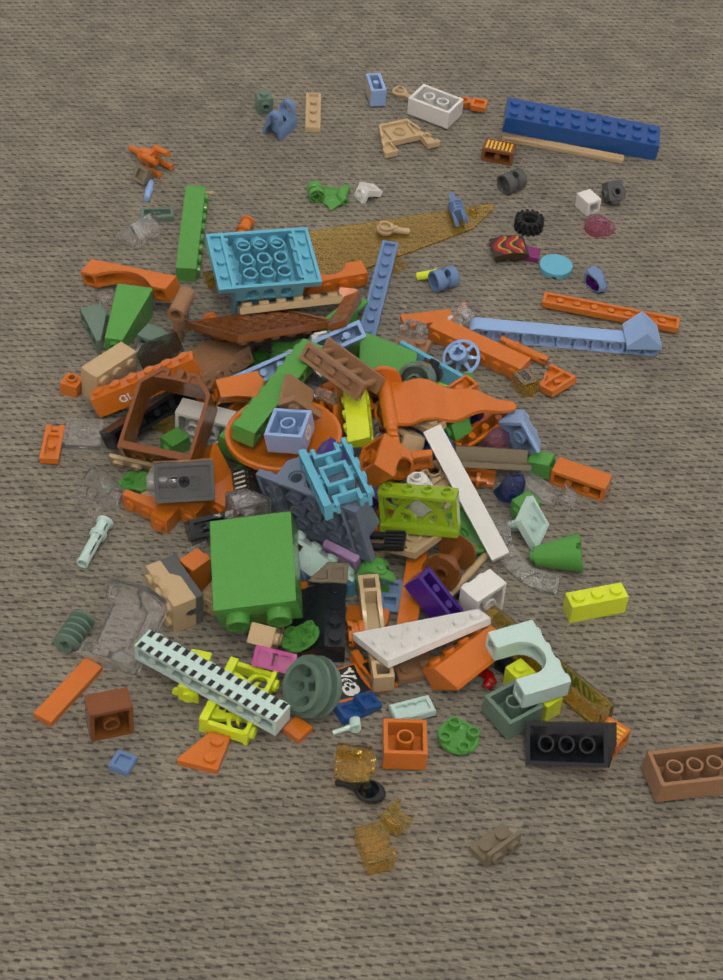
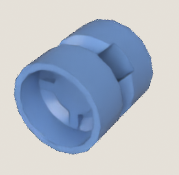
M453 265L432 270L428 274L429 285L434 292L457 287L460 283L459 273Z

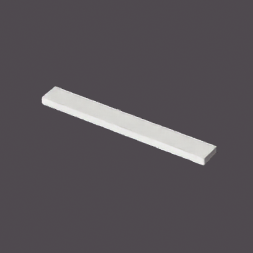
M441 424L424 431L423 435L450 486L459 488V502L491 562L493 563L508 556L509 550Z

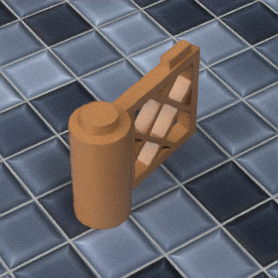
M182 286L178 289L167 312L169 319L173 321V339L179 345H181L188 331L189 308L195 298V292L187 286Z

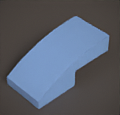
M383 580V584H387L390 588V593L381 592L382 608L390 610L391 613L398 614L403 581L395 580L392 584Z

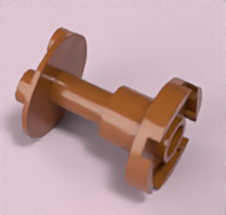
M460 534L458 538L444 537L439 543V553L430 555L423 563L421 570L423 571L430 567L446 589L452 591L461 580V570L469 568L475 562L477 548Z

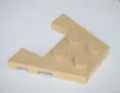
M408 119L379 124L378 128L384 158L398 156V150L395 146L421 140L425 147L430 149L439 147L441 141L437 138L433 139L430 133H424L420 130L421 127Z
M406 534L404 551L383 552L416 559L440 542L442 537ZM370 539L371 543H384L385 541L379 539Z

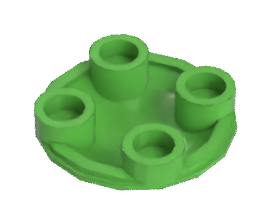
M308 620L296 627H287L283 632L285 636L281 643L282 649L285 652L297 653L309 648L319 637L320 631L318 626L315 625L313 620Z
M452 716L439 727L437 736L441 746L448 752L456 755H466L478 747L480 730L476 726H472L470 723Z

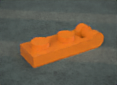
M46 424L39 456L40 463L59 464L66 434V425L53 426V424Z

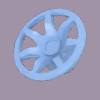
M465 339L456 340L445 349L442 362L448 366L455 363V370L458 372L461 365H464L468 369L464 373H472L480 363V351L472 341ZM461 343L470 344V346L468 348H465V346ZM473 348H475L477 356L469 355ZM447 353H449L451 358L448 362H446ZM468 360H476L472 368H470Z

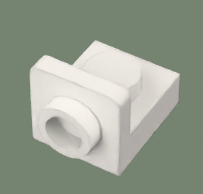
M360 182L354 197L362 204H365L368 197H381L383 191L375 184Z

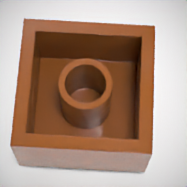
M127 687L84 696L86 724L91 742L134 733L133 705Z

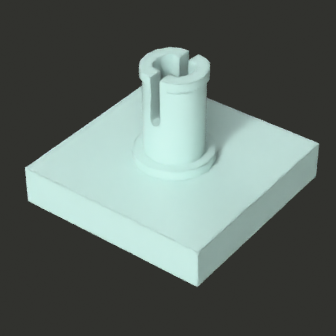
M533 495L526 496L516 519L509 521L511 532L520 531L532 551L534 546L541 544L549 526Z

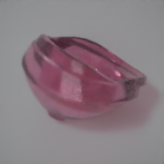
M592 215L585 219L584 222L585 232L592 237L610 236L616 230L614 223L601 215Z
M500 427L493 428L486 435L481 447L508 448L510 442L509 432Z

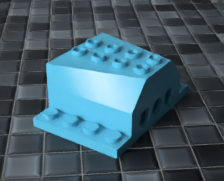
M307 227L205 235L218 294L230 293L231 314H238L237 306H241L242 302L259 304V300H269V302H276L277 298L293 300L294 296H302L304 287L322 285L321 275Z

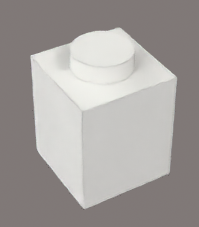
M591 189L577 193L575 206L585 216L599 212L601 198Z

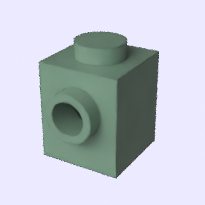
M270 90L255 91V109L258 115L269 114L273 110V96Z

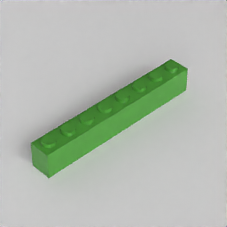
M186 185L176 261L178 281L196 282L197 275L201 274L205 223L209 193H206V186Z
M303 338L299 344H295L291 354H287L283 364L278 365L275 374L268 378L267 384L262 386L258 395L251 399L249 406L243 409L239 419L234 420L231 430H233L232 439L254 447L265 433L274 408H281L278 406L284 376L290 373L303 383L314 369L299 359L306 343L310 342L309 340ZM314 343V344H315L316 346H318L320 349L323 348L322 345H319V344H317V343Z

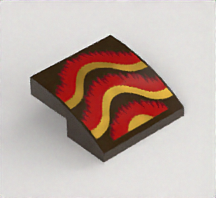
M506 235L489 239L496 263L511 257L514 262L530 257L523 236Z

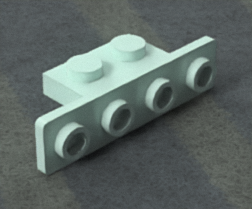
M298 529V543L303 546L299 552L300 569L312 577L327 562H339L337 556L323 551V547L319 543L311 542L306 538V534ZM348 565V580L353 582L355 580V570Z

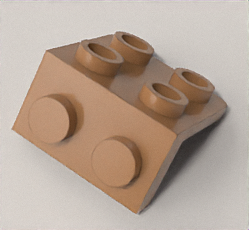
M286 374L278 406L283 409L312 410L314 421L322 417V411L312 405L313 389L292 374Z

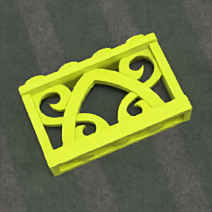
M230 657L224 669L250 683L255 680L266 682L265 688L258 687L261 685V682H256L253 685L267 691L270 695L279 689L280 680H278L277 671L271 672L239 662V659L235 657ZM208 700L199 717L200 732L206 734L207 732H214L231 736L232 740L241 742L245 746L248 745L250 739H255L257 734L256 725L231 711L226 713V709L220 710L222 706ZM236 721V725L239 728V724L242 722L246 723L247 726L245 729L240 730L232 727L231 722ZM218 722H227V725Z

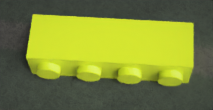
M367 388L360 400L356 401L344 391V396L341 397L342 406L345 408V410H342L344 421H346V423H343L344 431L347 435L345 439L348 444H352V447L362 448L374 440L370 396Z

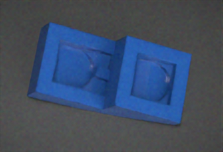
M373 691L355 694L351 701L338 703L333 712L344 725L349 723L351 717L358 716L361 719L380 710L383 705Z

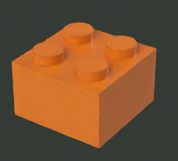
M386 433L363 446L359 456L360 470L365 471L368 479L367 484L372 485L373 488L380 486V484L388 479H392L396 475V467L402 457L401 452L404 445Z
M383 718L382 769L426 770L428 757L427 720Z

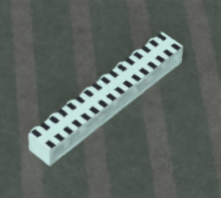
M149 629L134 645L136 660L274 736L290 719L291 705L287 704L284 700H279L267 691L261 690L249 681L235 676L232 672L220 668L211 661H207L197 653L183 648L180 644L172 642L160 633Z

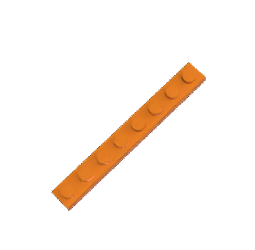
M546 291L541 306L543 308L620 323L628 321L643 311L657 324L658 330L678 333L680 317Z

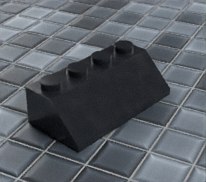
M526 721V765L610 768L617 745V722Z

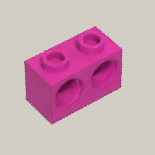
M256 645L251 665L285 674L291 663L298 658V655Z

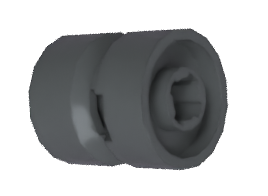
M521 168L506 172L497 178V186L505 195L527 185V176Z

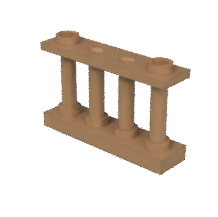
M327 337L322 349L311 341L307 342L299 359L356 401L361 399L366 388L377 395L386 380L385 377L330 337Z

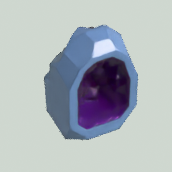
M593 266L584 273L583 280L593 292H605L608 284L602 270Z

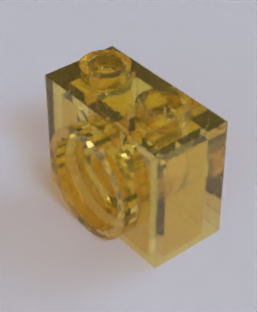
M338 743L334 779L351 783H369L370 775L375 773L376 754H372V746Z

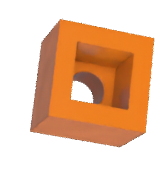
M67 372L60 382V393L77 398L82 392L81 376Z

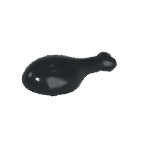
M339 775L335 780L337 787L350 789L364 803L378 804L386 797L384 787L377 781L369 779L350 781L342 775Z

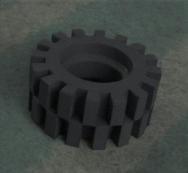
M526 209L525 211L517 212L514 229L518 234L522 233V236L526 234L527 237H530V235L534 237L535 234L538 236L542 233L544 226L542 213L539 214V211L534 212L533 209L531 211Z

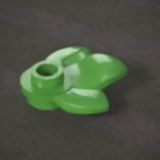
M129 471L125 473L123 478L118 481L120 491L124 492L126 489L132 492L135 490L146 491V476L149 472L142 471L138 473L137 471Z

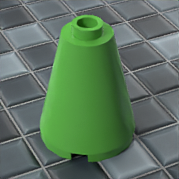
M580 533L534 546L533 551H530V562H534L537 567L583 572Z

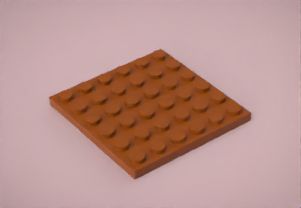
M286 309L188 321L187 329L194 330V333L211 335V338L228 340L229 343L237 342V345H247L248 341L264 342L266 338L278 340L280 336L284 335L285 337H295L297 333L308 335L312 334V331L315 330L317 332L328 331L327 328H329L328 324L331 319Z

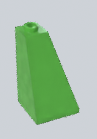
M126 284L117 285L105 335V351L119 342L129 346L137 337V334L153 317V288Z

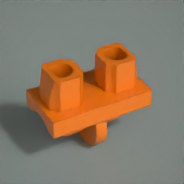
M464 467L475 488L479 489V486L494 488L496 469Z

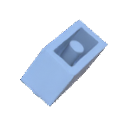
M381 73L366 74L365 92L370 107L385 106L387 90Z

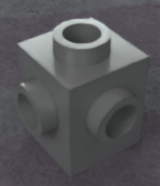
M622 180L608 181L601 184V196L604 199V203L616 205L625 199L626 190L623 187Z

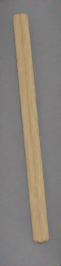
M503 132L501 138L502 141L608 162L622 164L624 161V155L507 132Z

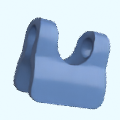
M285 99L280 103L278 111L272 110L267 114L263 133L267 134L272 130L278 135V140L280 141L290 134L297 126L296 104L290 99Z

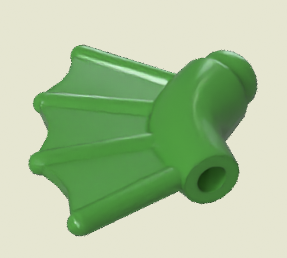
M344 184L340 188L325 186V198L322 204L327 206L329 211L334 210L341 204L347 205L349 203L347 196L350 186L348 184Z

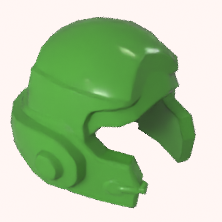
M376 557L372 563L362 561L355 574L354 582L357 588L358 575L378 574L379 580L392 584L397 577H395L392 571H389L388 561L381 557ZM380 584L381 592L390 593V588L387 584Z

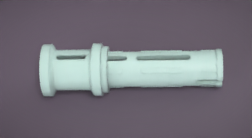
M101 515L97 518L95 527L90 530V538L76 561L79 567H88L100 543L106 540L108 530L112 529L114 525L109 517Z

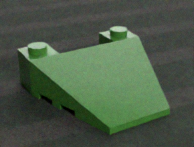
M365 332L367 337L363 341L345 348L372 369L378 366H389L399 372L404 365L417 361L418 357L417 352L367 332Z

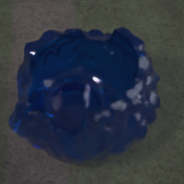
M514 471L512 476L507 475L501 484L493 490V493L500 501L511 503L512 499L523 494L526 480L522 474Z

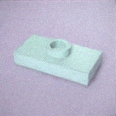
M429 695L391 704L388 708L393 719H424L436 715L435 707Z

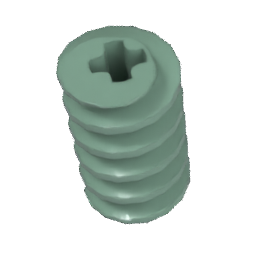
M73 610L53 639L54 645L64 653L77 651L87 637V633L95 625V620L83 610Z

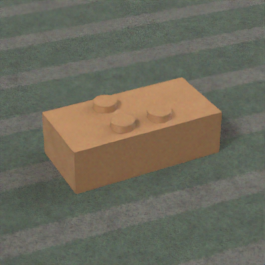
M723 743L647 751L641 768L655 802L723 794Z

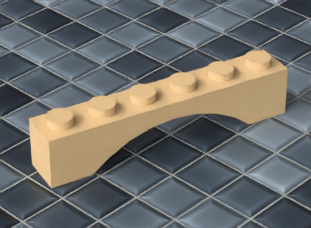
M378 574L358 575L357 590L365 631L385 627ZM367 652L373 692L394 690L395 674L393 666L387 668Z

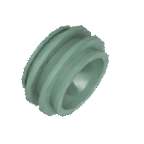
M302 655L291 663L286 670L282 690L284 700L287 704L291 705V711L300 718H324L334 710L342 694V679L339 670L332 660L325 656Z

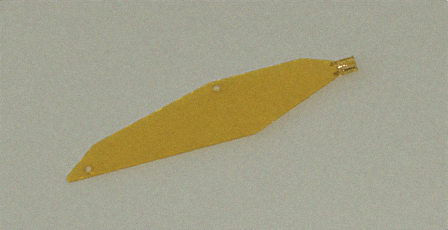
M488 203L464 207L469 222L465 223L463 219L458 220L459 227H455L450 210H442L309 231L319 272L331 275L341 272L345 267V263L361 260L366 269L376 266L382 240L399 243L396 258L471 231L495 206ZM381 221H388L398 227L410 228L409 235L392 233L389 236H382L376 229ZM213 270L204 272L203 275L208 288L216 287Z

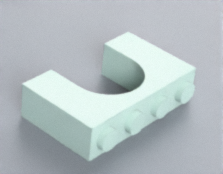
M533 620L487 633L485 647L494 661L513 655H525L536 660L542 668L538 673L515 680L513 694L522 708L568 694L571 685L570 676L561 667L560 660L555 657L550 644L545 641L540 628L535 625Z

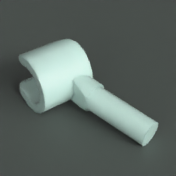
M351 717L349 725L332 730L333 735L346 731L359 733L361 731L360 717Z

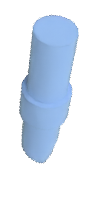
M152 179L148 181L145 187L144 201H150L151 194L153 193L154 181Z

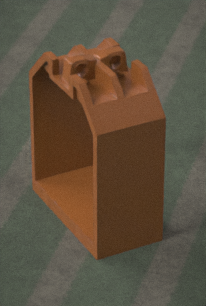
M160 367L138 380L117 444V448L124 457L153 463V461L203 459L218 409L197 373L189 372L187 376L185 370L177 369L176 375H171V368ZM162 390L205 399L189 454L135 443L149 398Z

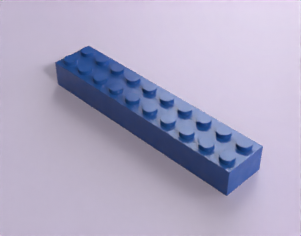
M508 97L502 132L643 159H656L660 147V126L524 101L517 98Z

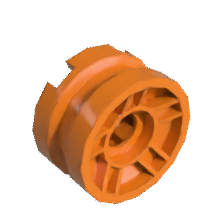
M359 619L356 622L346 620L345 637L348 649H353L356 646L362 648L353 640V633L365 631L363 619Z

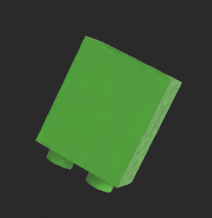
M291 511L210 521L213 612L221 628L226 627V630L239 633L248 631L252 622H267L269 626L279 628L289 626L292 623V619L303 618L298 529Z

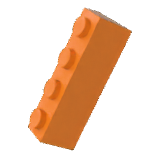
M489 625L456 639V643L445 647L442 650L443 653L439 656L429 659L428 664L422 670L432 690H459L495 662L486 649L485 642L487 633L496 629Z

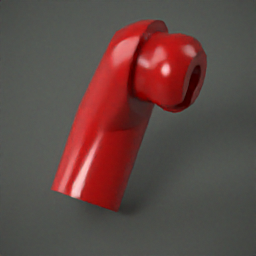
M486 668L478 674V676L485 679L482 683L483 687L492 690L493 686L497 683L494 673Z

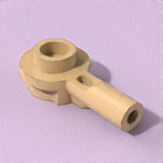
M396 86L392 89L393 96L398 99L408 100L412 95L407 93V89L403 86Z
M381 221L376 229L382 236H389L392 233L406 235L410 233V228L398 227L388 221Z

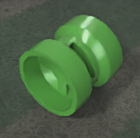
M316 180L308 183L307 192L309 200L312 203L322 202L325 198L322 183Z

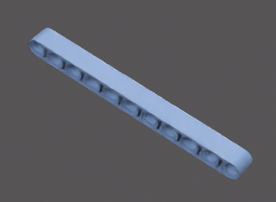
M479 317L472 318L469 322L470 330L496 342H501L500 338L503 335L513 341L518 340L524 345L643 356H656L659 353V350L626 349L624 334L621 330Z

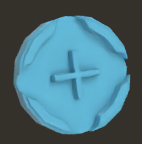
M559 254L546 255L539 262V271L542 275L551 279L552 277H556L558 280L565 279L571 275L573 269L572 262Z

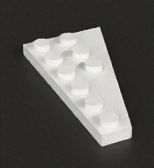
M474 609L353 633V640L383 665L390 668L491 625V617L480 609Z

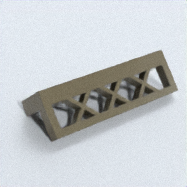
M454 445V450L465 468L531 471L532 465L527 463V449Z

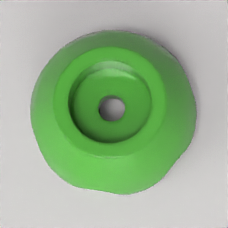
M264 350L253 351L254 362L251 365L255 366L271 359L270 353Z

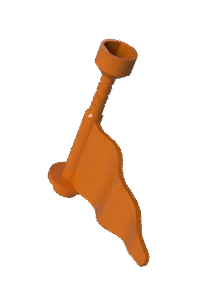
M389 366L374 368L375 371L386 378L380 392L376 395L367 388L371 396L379 398L384 430L398 442H400L399 426H411L427 420L456 423L479 413L501 414L515 412L516 410L514 402L493 398L479 390L451 389L423 378L402 382L400 373L395 368ZM405 447L402 449V457L396 467L397 473L392 480L405 479L414 471L412 453Z

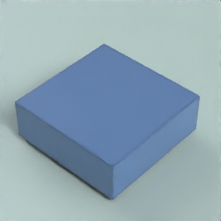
M117 750L108 765V770L128 777L136 765L138 757Z

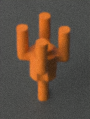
M134 145L128 147L129 151L137 154V159L140 162L146 164L145 166L153 171L152 174L156 178L162 177V173L153 169L154 166L159 164L169 170L174 169L173 164L160 158L158 154L169 157L171 152L158 145H153L152 149L146 147L139 149Z

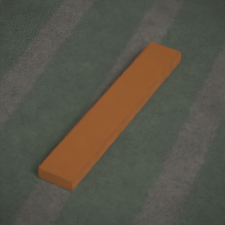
M361 291L344 296L328 324L330 331L348 325L363 297Z

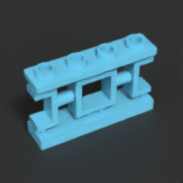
M345 437L340 438V444L337 442L333 443V451L316 455L314 449H311L310 453H307L306 448L298 450L300 466L325 520L333 519V512L341 513L340 505L358 500L361 507L365 506V502H367L368 506L373 505L372 497L375 496L373 487L367 484L366 473L360 470V461L358 457H354L352 444H348ZM342 452L346 460H342ZM317 467H319V468H318V470H319V475L317 474V472H316V470H315V468H317ZM344 472L347 477L332 483L327 478ZM355 480L357 481V483H358V485H359L358 488H355V487H356ZM329 495H332V503L329 500Z

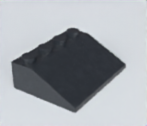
M322 583L301 589L303 618L292 619V623L289 626L296 627L308 620H313L315 625L318 626L320 634L315 643L309 648L293 654H297L298 658L302 655H322L332 660V662H344L346 583Z

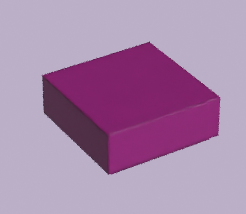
M526 246L530 257L522 260L538 263L541 249Z

